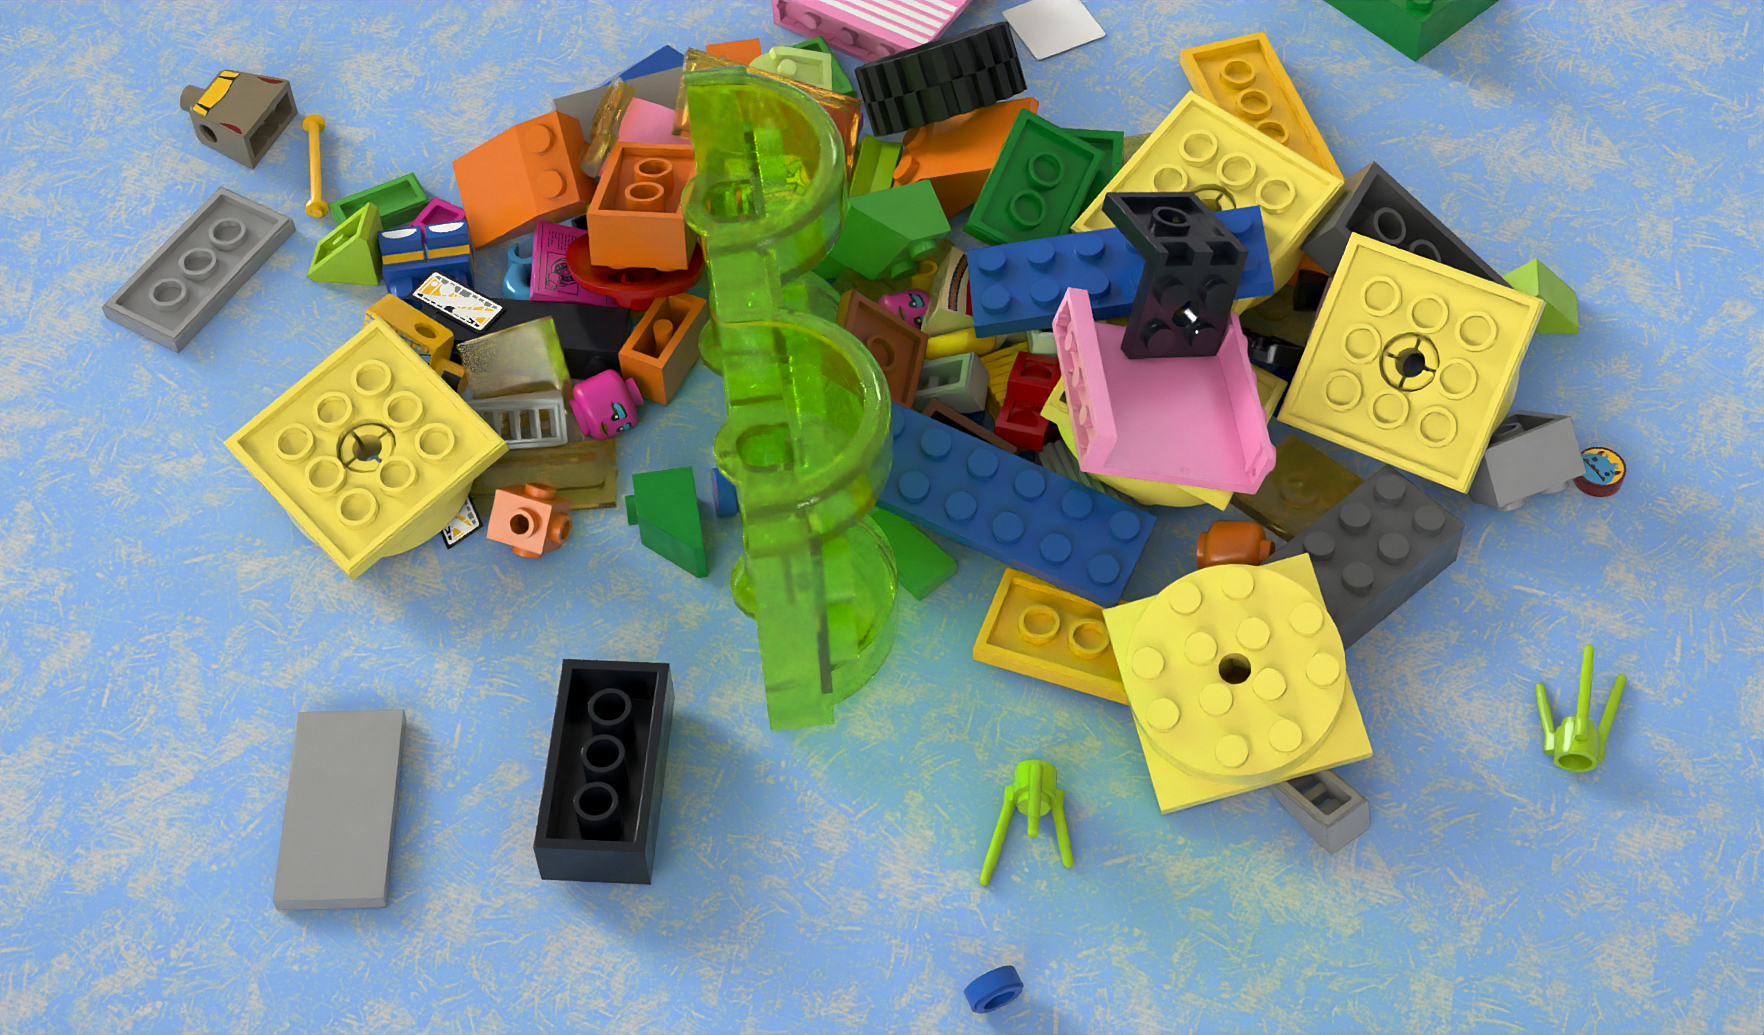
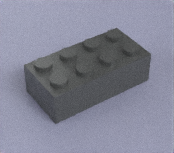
M1375 161L1344 180L1346 191L1309 233L1300 247L1305 254L1330 275L1332 270L1337 271L1351 234L1355 232L1513 289L1507 281ZM1417 353L1422 359L1425 360L1423 354Z
M1387 464L1258 566L1308 553L1327 612L1337 627L1345 652L1456 561L1465 524Z

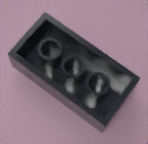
M563 659L533 844L541 880L651 885L675 701L670 663Z

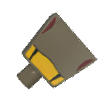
M228 69L220 71L206 89L193 85L186 86L180 97V107L182 110L189 112L198 140L202 144L251 169L255 168L298 113L288 80Z

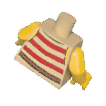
M952 247L939 268L935 262L929 260L923 261L918 265L919 270L917 274L911 278L912 289L920 288L929 296L928 307L921 326V331L929 335L924 359L930 361L969 352H975L980 357L997 351L1005 340L1014 344L1028 341L1026 331L976 338L968 261L965 252Z

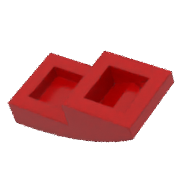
M1024 351L1018 352L1007 381L1006 397L994 425L995 435L1014 446L1042 452L1052 421L1040 416V413L1062 376L1059 359Z

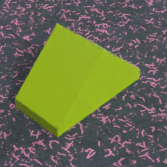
M371 202L367 203L317 242L307 274L308 278L314 282L379 286L383 273V260L379 246L378 231H383L376 205Z
M1536 258L1501 276L1513 287V290L1546 302L1535 333L1578 335L1579 319L1576 292Z

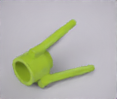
M1587 644L1583 651L1576 716L1564 718L1561 725L1555 729L1545 686L1542 683L1535 685L1537 705L1545 736L1543 753L1553 756V762L1556 766L1571 772H1587L1597 767V763L1604 762L1605 744L1627 681V677L1623 674H1619L1616 677L1598 730H1596L1594 722L1588 719L1595 648L1591 644Z
M1031 759L1022 761L1015 767L1014 783L1006 786L1004 789V803L979 879L981 886L985 887L990 883L1015 807L1018 808L1019 812L1028 816L1027 833L1030 838L1038 836L1040 816L1046 815L1051 809L1063 865L1066 868H1071L1074 865L1064 812V791L1057 788V770L1051 763L1044 760Z

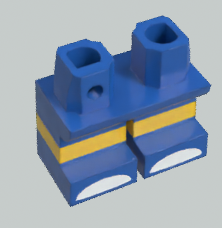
M467 220L425 225L429 262L420 226L378 231L379 246L383 260L382 272L388 294L395 295L420 311L422 309V302L410 297L408 294L434 269L475 289L474 250Z

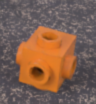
M526 482V486L513 484L496 489L486 538L511 545V552L516 555L534 559L541 558L542 554L561 548V545L567 541L572 528V516L568 515L572 500L555 495L556 488L539 482Z

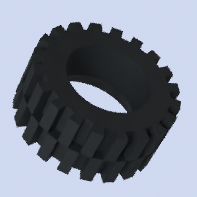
M1008 21L947 36L880 58L854 69L875 137L887 136L892 133L896 134L912 128L923 127L930 123L950 119V117L963 115L981 107H987L995 104L997 101L1008 99L1027 90Z

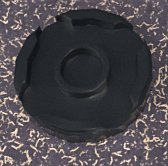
M1241 327L1242 334L1247 338L1249 358L1297 369L1304 352L1303 346L1273 335L1268 337L1251 332L1249 328Z

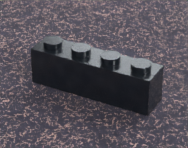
M492 298L507 306V308L481 334L438 311L436 312L434 320L451 330L455 337L449 360L474 372L496 373L499 375L513 374L539 376L548 379L586 380L603 371L612 369L622 377L618 353L633 332L630 308Z

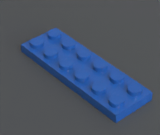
M1260 205L1213 212L1249 251L1234 300L1274 294V281ZM1117 227L966 250L976 338L1051 328L1053 319L1068 287L1088 290L1094 321L1130 316L1146 260ZM1187 301L1181 308L1189 307L1190 301Z
M877 395L833 478L834 488L1107 609L1118 606L1158 520V517L879 395Z

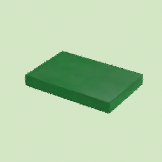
M1022 107L1014 119L963 228V232L989 246L1068 235L1071 231L1070 227L1076 220L1106 152Z

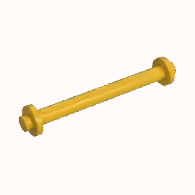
M310 114L304 117L302 121L303 129L309 135L311 200L306 203L305 210L309 216L320 218L329 212L328 203L322 198L320 132L325 128V120L320 115Z

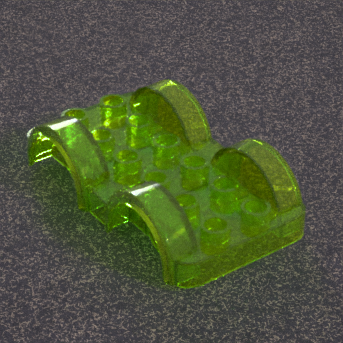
M745 64L684 71L696 176L690 179L683 189L680 206L686 224L697 234L701 235L710 290L709 306L711 319L707 321L699 334L698 349L703 364L714 374L721 376L723 380L728 420L722 424L715 435L713 455L719 472L731 484L736 486L743 531V556L739 558L731 571L730 591L735 605L747 617L756 620L770 732L775 733L834 725V705L855 694L874 677L892 649L899 621L898 574L894 553L882 529L867 514L882 494L890 476L893 463V422L890 389L883 370L873 354L853 334L835 324L841 301L839 293L822 277L811 271L832 250L846 222L848 188L845 146L841 133L829 113L810 95L788 83L771 77L747 73Z

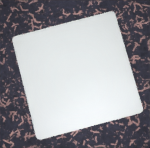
M1032 0L1002 12L1003 16L1037 60H1042L1106 35L1080 0Z

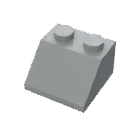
M1518 410L1506 415L1500 426L1492 434L1469 489L1468 495L1472 501L1477 504L1495 507L1498 512L1510 511L1525 505V498L1538 492L1539 494H1552L1569 487L1568 480L1586 474L1571 416Z

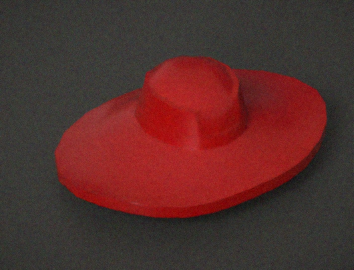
M588 233L571 242L565 252L568 270L579 285L594 293L609 296L615 305L630 308V311L633 312L647 311L655 298L669 297L687 291L697 284L705 269L703 251L697 241L688 270L678 269L671 272L659 271L656 268L629 267L626 269H613L608 266L591 265Z

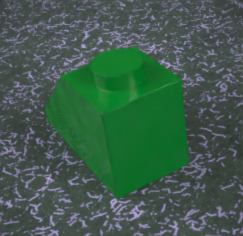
M692 466L632 474L634 495L625 496L628 524L629 526L639 525L642 545L697 578L708 577Z

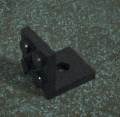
M1106 192L1102 211L1146 260L1120 347L1129 359L1216 356L1249 251L1194 192ZM1187 301H1190V305L1184 313L1172 317L1174 311L1183 307Z

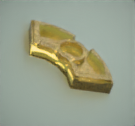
M619 76L613 78L591 121L592 125L587 137L593 140L592 144L584 141L581 147L578 161L580 171L594 179L619 138L622 119L637 91L631 83Z

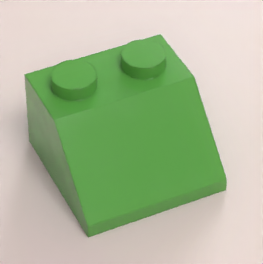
M927 179L848 198L811 241L816 250L872 281L890 276L893 281H899L915 274L919 270L917 265L923 259L935 254L939 250L937 245L952 230L930 180Z

